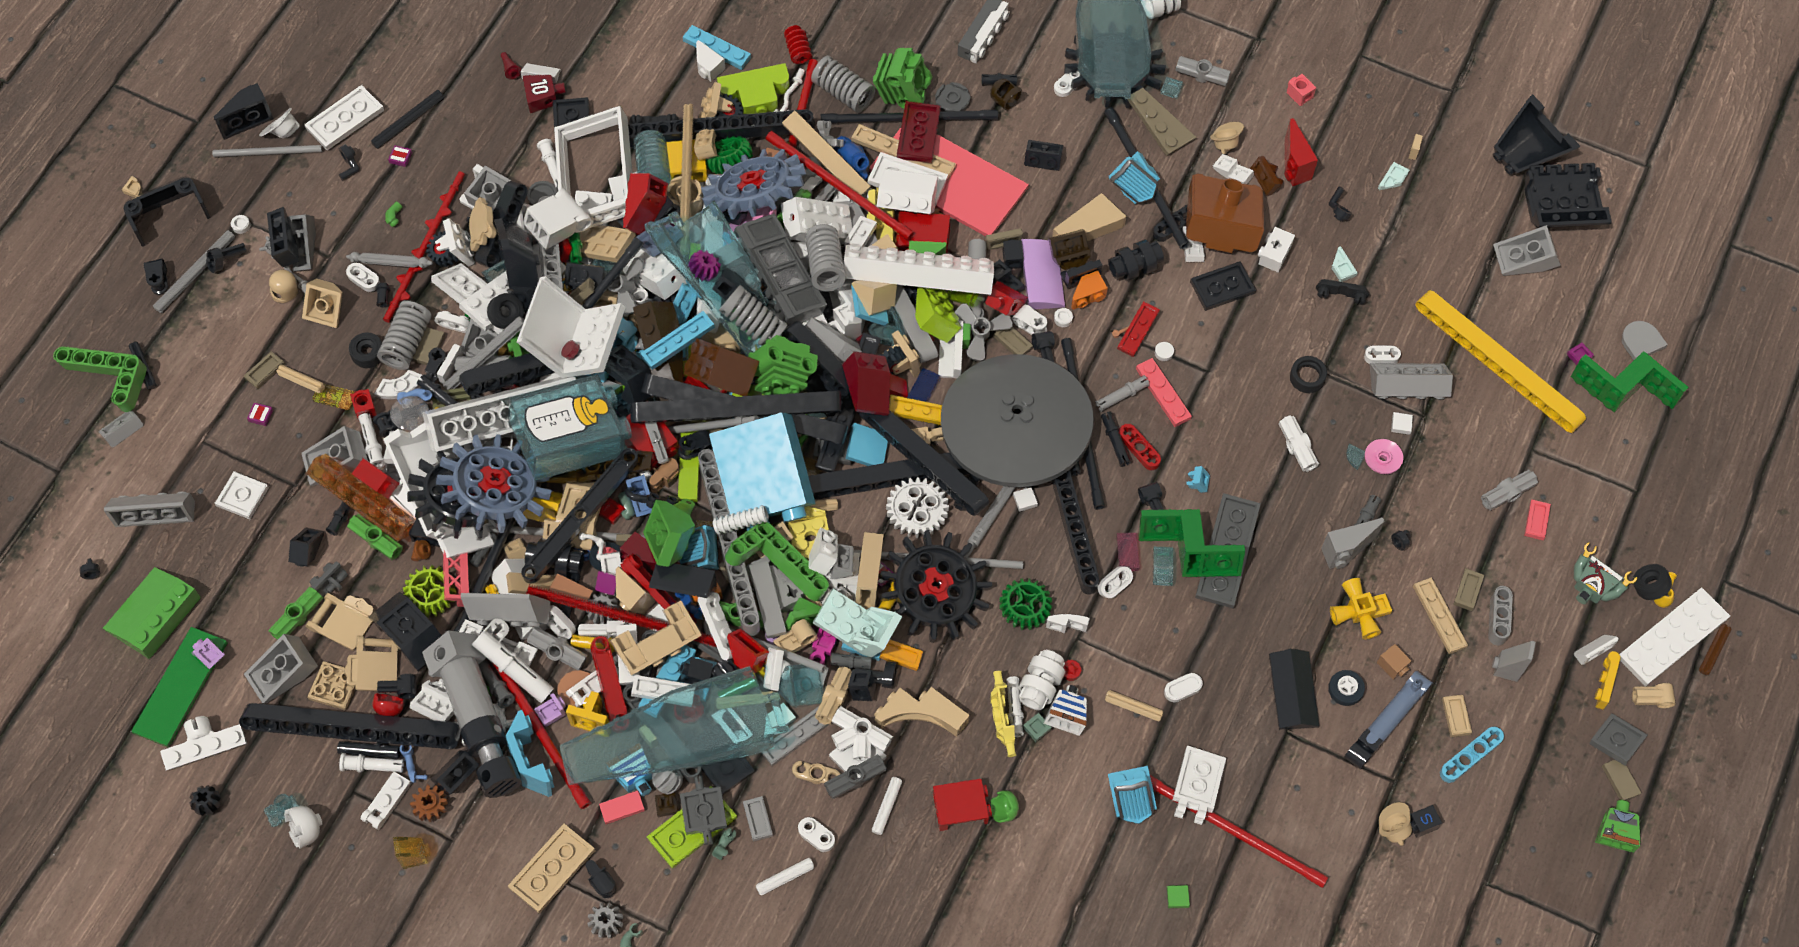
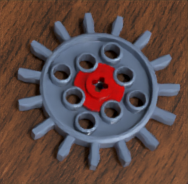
M762 149L760 156L748 159L746 155H741L742 162L734 166L723 163L725 172L722 175L710 174L708 178L711 185L701 187L704 195L702 199L705 208L712 207L714 216H718L728 209L731 219H735L739 212L749 211L751 217H755L757 209L769 206L772 210H775V202L781 197L792 199L793 194L790 187H803L802 175H805L806 171L803 163L800 164L797 154L787 159L785 150L781 149L774 157H768L766 149Z
M500 434L496 435L493 446L484 447L478 435H473V450L467 452L457 442L453 445L452 451L460 458L458 462L442 456L440 466L454 473L453 475H437L436 485L452 486L453 491L442 494L441 502L444 504L458 500L462 506L456 511L455 518L457 520L469 511L478 516L476 520L477 530L482 528L485 519L497 520L499 532L504 533L505 519L514 517L522 529L526 527L528 520L522 513L526 509L539 517L542 515L544 507L532 500L533 497L550 499L552 490L536 487V483L549 481L551 474L550 471L534 473L532 467L539 463L541 456L536 454L525 460L519 455L523 445L522 441L516 443L511 451L501 447L502 439Z

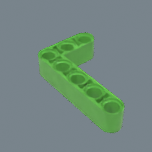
M60 347L55 350L53 357L64 369L118 376L111 397L112 402L123 412H130L134 409L147 371L146 365L136 355L71 347Z
M768 522L755 525L734 540L728 548L725 560L732 566L740 565L760 550L812 601L821 600L829 587L827 579L822 574L809 569V561Z

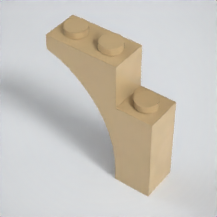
M932 687L928 692L924 691L918 701L899 688L897 692L893 691L889 695L886 705L884 707L880 706L874 714L875 725L880 729L898 721L922 720L939 725L956 737L969 723L970 717L969 714Z

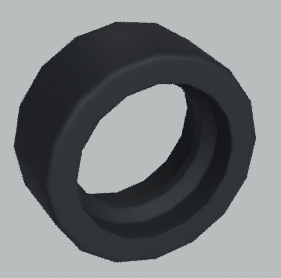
M1303 356L1298 358L1293 363L1290 372L1291 384L1298 391L1304 393H1314L1320 390L1326 380V366L1317 357ZM1301 367H1311L1318 372L1319 379L1316 382H1306L1300 379L1297 372Z

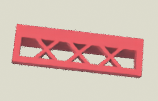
M444 550V600L457 601V607H464L461 593H469L468 553L456 556L454 561L451 557H446ZM451 567L456 569L455 579L449 574ZM453 584L456 586L457 595L449 594V588Z

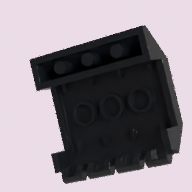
M1581 163V170H1579V164H1563V171H1561V164L1546 165L1545 172L1543 165L1529 166V170L1525 174V196L1530 220L1538 228L1546 225L1547 227L1609 225L1612 223L1609 207L1602 206L1598 183L1602 176L1600 167H1596L1595 163Z

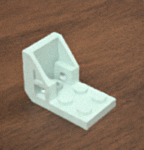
M832 589L814 619L813 624L860 654L873 657L885 649L902 616L896 612L876 607H870L866 610L837 590Z

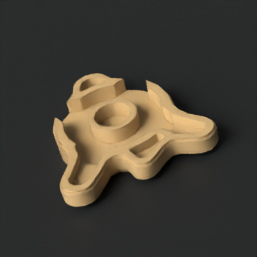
M481 197L476 200L469 221L471 251H478L480 245L487 244V237L495 238L497 230L493 225L492 207L487 206L486 199Z

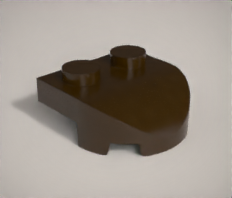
M1084 229L1048 238L1052 259L1063 270L1068 271L1073 267L1083 266L1090 259L1091 250L1088 248Z

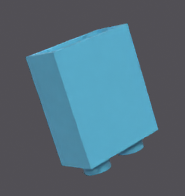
M782 412L709 434L730 516L731 513L736 514L738 511L742 513L743 510L748 511L750 508H760L761 505H764L767 509L768 517L782 514L784 522L807 517L804 507L816 503L792 414ZM751 524L750 527H746L747 531L753 528L754 526Z

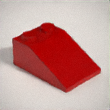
M1292 118L1290 119L1285 136L1284 175L1292 186H1296L1312 180L1318 159L1296 121Z

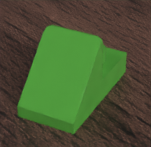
M798 598L793 611L790 612L784 624L787 631L791 630V627L802 619H806L810 626L815 625L813 621L821 606L806 599Z

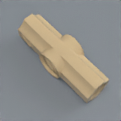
M839 667L831 684L827 685L822 702L815 714V718L819 723L824 725L831 724L836 711L840 706L842 707L852 673L849 668Z

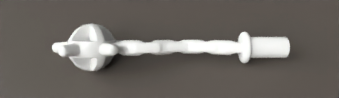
M800 68L796 77L792 79L794 83L784 94V105L780 111L787 110L790 94L798 85L802 84V78L805 73L804 69Z

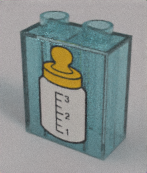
M598 374L509 397L508 421L535 481L615 459L624 450L625 440L631 439V428L625 416L618 418L614 409H617L618 403L613 388L611 386L604 388Z

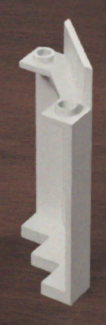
M425 423L411 432L397 429L384 438V442L407 493L408 491L423 490V487L408 484L409 474L426 477L427 473L418 468L421 458L433 466L439 463L436 458L437 452L431 450ZM470 443L461 445L464 446L467 452L473 450ZM453 448L442 450L448 459L458 457L452 451ZM424 501L411 502L414 509L425 505ZM429 513L419 518L426 536L437 539L443 554L445 550L447 558L489 548L495 542L488 526L492 525L490 522L483 525V536L480 539L475 534L474 527L462 528L459 538L455 539L453 534L454 526L443 523L436 532H433L432 522L436 517Z

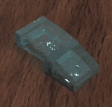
M1153 547V585L1173 586V547Z

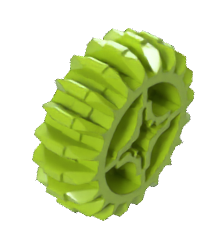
M431 564L430 568L427 569L423 565L422 571L416 569L415 575H409L411 580H405L406 586L403 587V592L422 613H425L426 617H429L430 613L437 616L438 611L444 613V607L450 608L449 602L455 601L444 600V587L435 584L434 580L444 583L442 567L438 566L435 569ZM454 584L449 588V594L457 595ZM415 595L423 597L425 602L418 601Z

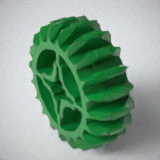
M741 136L721 139V141L715 142L717 156L705 159V163L712 173L723 174L725 172L723 163L734 166L742 162L741 155H746L748 159H751L753 157L752 147L746 138H741Z
M1021 578L1020 583L1014 580L1012 586L1008 584L1006 590L1002 591L1001 595L1003 597L999 599L1001 603L999 609L1003 611L1002 617H1007V623L1013 621L1014 628L1017 625H1020L1021 630L1024 629V626L1031 630L1032 625L1038 628L1039 622L1044 624L1046 622L1045 618L1050 616L1049 611L1052 610V597H1049V590L1044 591V585L1038 586V580L1034 583H1031L1030 578L1027 582H1024V579ZM1017 594L1018 601L1015 602V605L1011 606L1010 600ZM1041 602V609L1034 613V607L1037 606V603Z

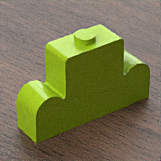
M786 63L717 77V83L721 84L720 94L722 96L727 94V97L733 95L732 99L736 97L741 102L743 114L774 112L775 109H778L776 93L785 94L790 88Z

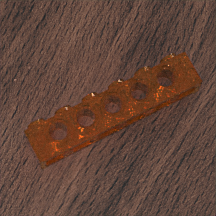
M327 454L314 458L306 472L309 477L396 541L409 536V531L416 519L352 475L349 470Z

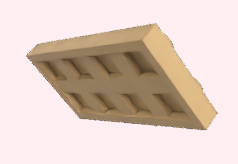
M603 225L588 228L580 232V240L583 244L581 255L582 257L617 262L636 234L627 229Z

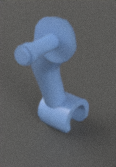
M416 388L409 392L398 393L397 401L401 406L408 405V399L416 396L424 401H429L432 398V393L429 390Z
M401 745L400 752L405 757L407 772L411 782L416 783V779L426 780L428 778L427 775H417L412 759L414 753L412 746L410 745V749L404 752V746Z

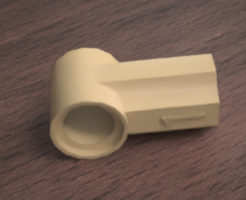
M1662 683L1654 687L1633 688L1632 700L1635 705H1657L1658 708H1670L1676 704L1673 685L1670 683Z

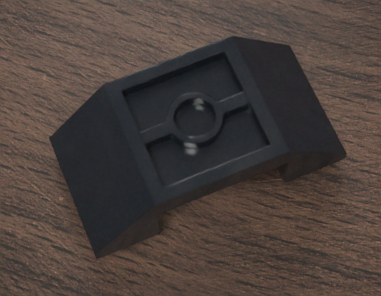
M623 345L612 346L604 371L625 386L621 398L629 405L634 402H647L654 396L641 393L645 374L652 375L649 365Z
M398 592L368 616L380 631L383 630L403 652L405 658L418 672L427 665L422 652L442 635L407 596Z

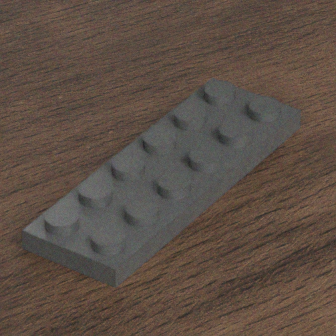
M1223 493L1209 545H1244L1245 556L1241 576L1201 577L1195 598L1234 608L1261 503Z

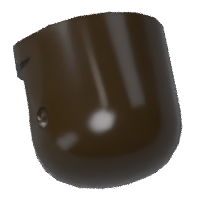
M1007 79L997 80L990 90L992 100L1005 110H1010L1014 107L1022 94V89L1014 86Z

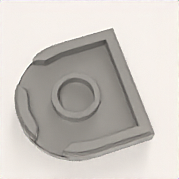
M1635 321L1628 324L1622 333V344L1633 360L1643 351L1651 355L1666 348L1668 345L1653 325L1644 321Z

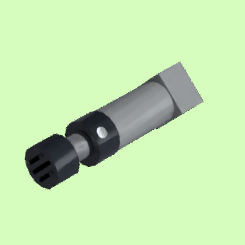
M448 630L422 652L429 670L428 674L430 677H442L469 756L474 758L480 757L482 766L477 769L476 774L485 797L497 798L504 796L518 788L522 781L514 759L509 756H503L501 751L507 744L506 735L478 665L486 657L471 645L478 637L476 634Z

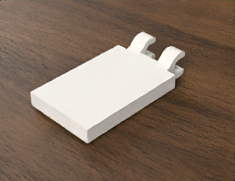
M1187 745L1172 799L1178 802L1174 814L1175 817L1183 818L1187 807L1197 811L1194 823L1202 825L1206 812L1212 813L1226 761L1225 757Z

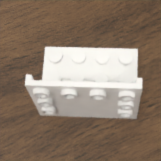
M546 276L540 277L517 343L562 378L604 372L626 307L622 303L585 309ZM573 340L579 344V352L573 359L567 360L561 355V351L568 341Z

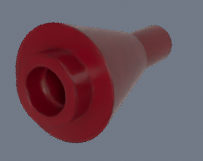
M502 52L500 56L503 60L505 77L507 79L518 78L521 74V68L508 57L506 52Z

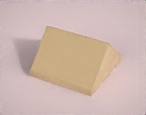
M863 280L851 283L869 316L891 310L895 307L897 284Z

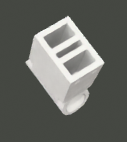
M561 188L555 196L552 195L528 207L523 224L547 250L570 237L574 232L578 233L587 230L592 226L593 220L575 202L565 188Z

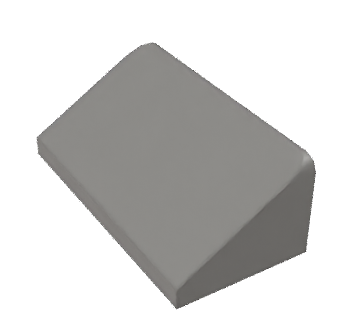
M133 411L125 412L102 428L99 433L111 447H115L143 427V423Z
M838 544L837 561L831 568L830 579L853 575V546Z

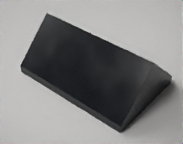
M656 563L649 588L708 598L717 590L715 571L675 563L667 567L657 565Z

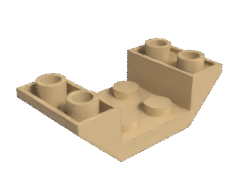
M596 481L567 483L556 520L563 521ZM601 507L571 541V543L575 544V548L590 551L595 541L591 539L580 540L579 534L597 535L595 525ZM579 511L575 517L582 519L586 516V513Z

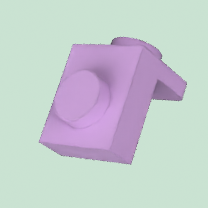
M554 693L550 695L552 699L534 709L544 727L549 726L566 715L564 701L561 697L557 698Z

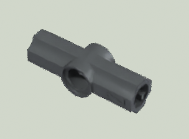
M877 754L858 765L850 766L847 771L825 782L824 786L833 800L852 789L860 788L864 782L885 772L886 767L881 757ZM852 774H859L861 776L858 780L850 778Z

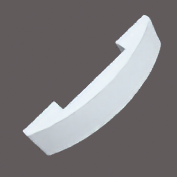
M465 619L459 632L479 636L484 627ZM507 638L500 642L511 652H516V656L530 667L538 651L537 648L520 641L516 643Z

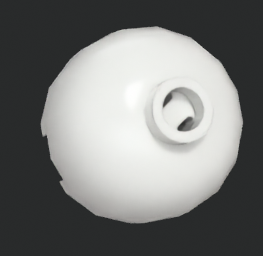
M297 806L285 810V822L290 821L291 831H289V835L294 845L300 849L313 843L320 833L319 826L322 825L320 815L318 813L315 814L307 806Z

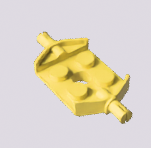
M807 506L804 507L807 517L788 522V527L794 537L791 541L792 546L809 561V554L815 539L807 541L805 538L808 535L816 537L820 527L825 530H829L825 510Z
M1002 671L993 672L995 683L990 695V703L992 704L993 719L996 726V738L1001 740V743L1006 746L1008 757L1016 756L1014 725L1009 726L1008 715L1004 714L1005 688H1007V685L1003 682Z

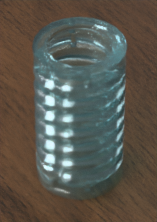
M646 130L635 136L633 143L637 173H650L667 182L669 186L671 179L664 135L655 130Z

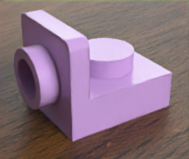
M208 638L204 641L200 639L192 646L194 651L191 654L196 656L208 669L225 655Z

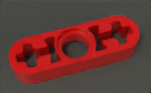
M1132 424L1122 425L1119 433L1124 445L1147 470H1156L1161 462L1158 452ZM1124 432H1131V437L1128 434L1124 435ZM1137 443H1141L1145 446V449L1138 451L1134 446ZM1149 458H1150L1151 460L1155 459V463H1153V462H1150V463H1149V462H1148Z

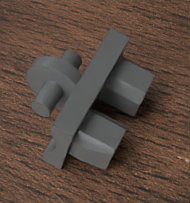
M337 561L334 564L328 562L323 567L324 574L320 578L314 576L309 582L312 585L311 587L323 597L322 600H324L327 593L330 594L334 589L338 591L343 589L340 583L348 574Z

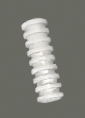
M761 505L760 508H750L748 511L743 510L742 513L738 511L736 514L731 513V516L727 514L725 517L720 516L719 519L714 518L713 527L718 535H721L722 532H732L733 529H744L745 526L750 527L751 524L755 526L756 523L762 524V521L768 522V512L764 505Z

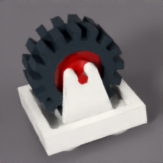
M450 218L444 220L445 231L443 233L441 231L438 232V236L434 234V239L430 238L429 240L431 244H427V248H429L426 250L428 257L441 267L443 265L449 267V264L452 266L454 264L453 261L457 262L458 259L468 267L475 264L473 259L474 251L470 250L471 237L469 233L464 231L458 223L453 222Z

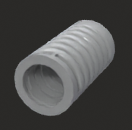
M830 55L825 56L819 61L811 77L814 84L826 90L827 93L836 97V99L846 104L849 108H852L856 113H860L867 108L876 90L875 86L860 78L859 75L844 67L843 64H839L837 60H833ZM867 95H869L867 100L862 105H860L866 99Z
M816 225L810 228L805 236L812 284L818 290L833 291L840 288L845 282L839 234L837 229L831 225Z
M739 285L718 311L724 314L725 317L730 316L731 322L736 320L735 325L737 327L743 323L741 330H747L746 334L748 336L753 334L752 339L754 341L763 334L758 341V345L763 346L766 344L765 341L767 339L771 340L776 335L780 336L788 324L779 319L777 315L773 316L772 311H768L766 306H762V302H756V297H751V293Z
M402 301L377 353L378 359L391 368L398 370L408 369L413 355L419 346L418 343H420L421 337L427 328L426 325H428L432 317L430 311L418 303Z

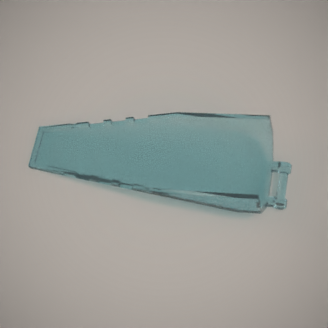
M1078 0L1075 14L1078 72L1094 88V98L1108 96L1130 99L1131 88L1149 73L1151 62L1147 17L1141 1Z
M715 200L685 222L682 221L677 212H672L665 218L646 223L645 230L651 236L658 250L684 279L744 354L749 356L750 352L754 353L761 347L758 345V341L763 334L754 341L752 339L753 334L748 336L746 334L747 330H741L743 323L737 327L735 325L736 320L731 322L730 316L725 317L724 314L719 312L718 310L726 300L712 290L716 280L726 268H729L748 285L768 308V311H770L768 307L769 301L761 291L762 285L755 268ZM670 223L675 225L669 229L665 228V225ZM699 250L705 252L707 250L709 254L714 253V257L719 258L718 262L721 266L717 277L709 282L706 280L701 282L700 278H695V275L692 274L688 267L690 257L694 252L696 253Z
M750 666L671 690L649 701L648 704L631 710L630 713L622 717L614 718L610 723L598 726L590 732L560 745L568 784L573 785L693 768L774 749V735L784 734L789 731L788 724H785L781 710L779 692L763 695L756 675ZM771 702L777 722L775 727L771 726L765 703Z

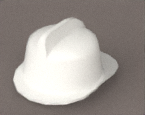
M289 108L280 118L268 125L259 136H264L269 132L280 138L291 136L299 128V123L290 113L292 108Z

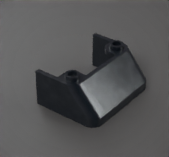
M180 177L130 198L124 203V212L142 247L146 245L133 218L189 194L195 193L207 219L211 218L190 177Z
M502 218L495 219L503 270L506 269L509 288L511 286L531 287L536 290L539 282L536 266L540 264L538 254H534L532 249V236Z

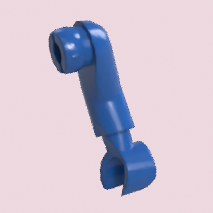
M675 593V596L680 598L686 610L694 614V618L703 620L702 610L693 602L691 595Z

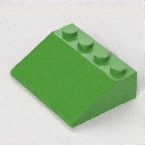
M154 567L103 629L150 659L201 597L192 586Z

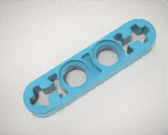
M1498 727L1488 728L1451 758L1440 770L1442 780L1448 783L1456 781L1493 751L1503 741L1504 734L1502 730ZM1496 734L1498 737L1488 744L1487 740L1490 736ZM1474 745H1482L1485 750L1484 753H1477L1474 750ZM1461 756L1468 757L1470 764H1461L1459 758ZM1456 765L1457 769L1452 775L1448 776L1446 774L1447 770L1450 771Z

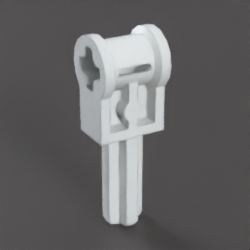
M620 620L607 621V624H580L578 634L580 636H608V639L610 637L615 638L617 636L616 626L630 625V623L627 624L628 622Z

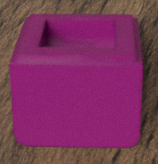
M598 571L595 590L614 595L616 574Z

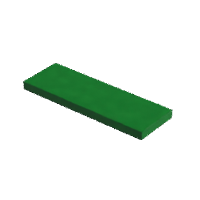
M191 627L131 732L169 748L216 665L215 663L208 669L196 656L191 654L194 651L192 646L198 640L202 639L204 641L208 638L223 653L228 642Z

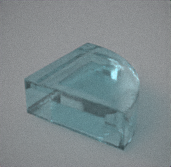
M1349 444L1346 452L1347 459L1357 470L1365 457V451Z

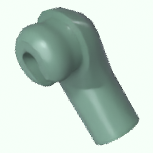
M625 492L619 493L618 498L625 508L621 514L626 520H629L635 515L632 501L626 496Z

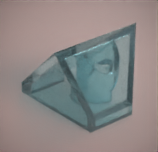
M891 306L887 310L889 321L887 325L883 326L873 323L868 328L871 335L881 338L880 344L894 346L892 333L898 330L901 335H905L902 321L895 307Z

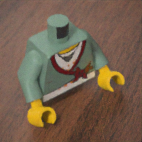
M1589 542L1586 543L1584 554L1581 553L1574 565L1573 578L1576 581L1574 587L1579 591V594L1576 596L1577 601L1581 604H1586L1589 599L1594 603H1598L1601 600L1606 602L1617 599L1628 588V585L1635 583L1638 578L1636 577L1633 581H1629L1628 575L1632 573L1630 571L1625 574V580L1622 581L1623 577L1593 555L1591 558L1589 557L1590 554L1596 552V546L1592 552H1589L1586 549Z

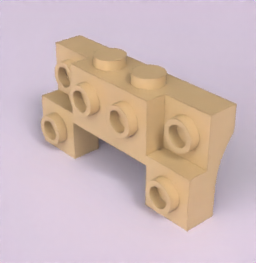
M681 600L662 610L670 625L644 640L636 643L629 630L610 640L630 675L639 672L651 664L653 667L664 661L663 657L668 654L671 657L681 652L680 648L701 636L699 629Z

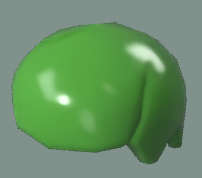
M1011 791L997 792L999 795L991 799L992 817L999 823L1012 821L1019 811L1017 797Z

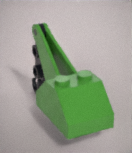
M627 487L625 494L628 498L635 502L646 503L647 507L652 509L643 533L657 565L669 567L682 559L684 552L688 549L689 539L695 532V524L690 517L695 503L689 499H683L679 502L674 496L663 497L656 493H650L646 496L631 492L636 490L635 487Z

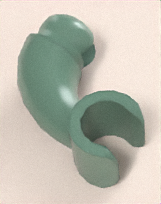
M728 828L723 832L718 845L712 852V855L719 860H722V857L728 854V850L725 848L736 837V831L732 832V828Z
M637 923L632 924L629 931L624 934L620 947H632V937L639 938L642 936V930L638 933H633V930L638 927Z

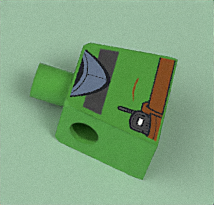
M1618 800L1616 809L1609 808L1605 812L1595 843L1633 853L1640 847L1639 815L1629 812V802Z

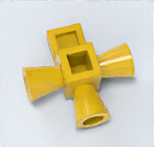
M1360 578L1345 581L1342 587L1349 596L1350 601L1347 606L1330 607L1333 623L1338 625L1352 618L1353 623L1360 622L1362 639L1367 640L1380 635L1381 630L1373 618L1391 614L1392 609L1386 594L1373 597L1370 592L1363 594Z

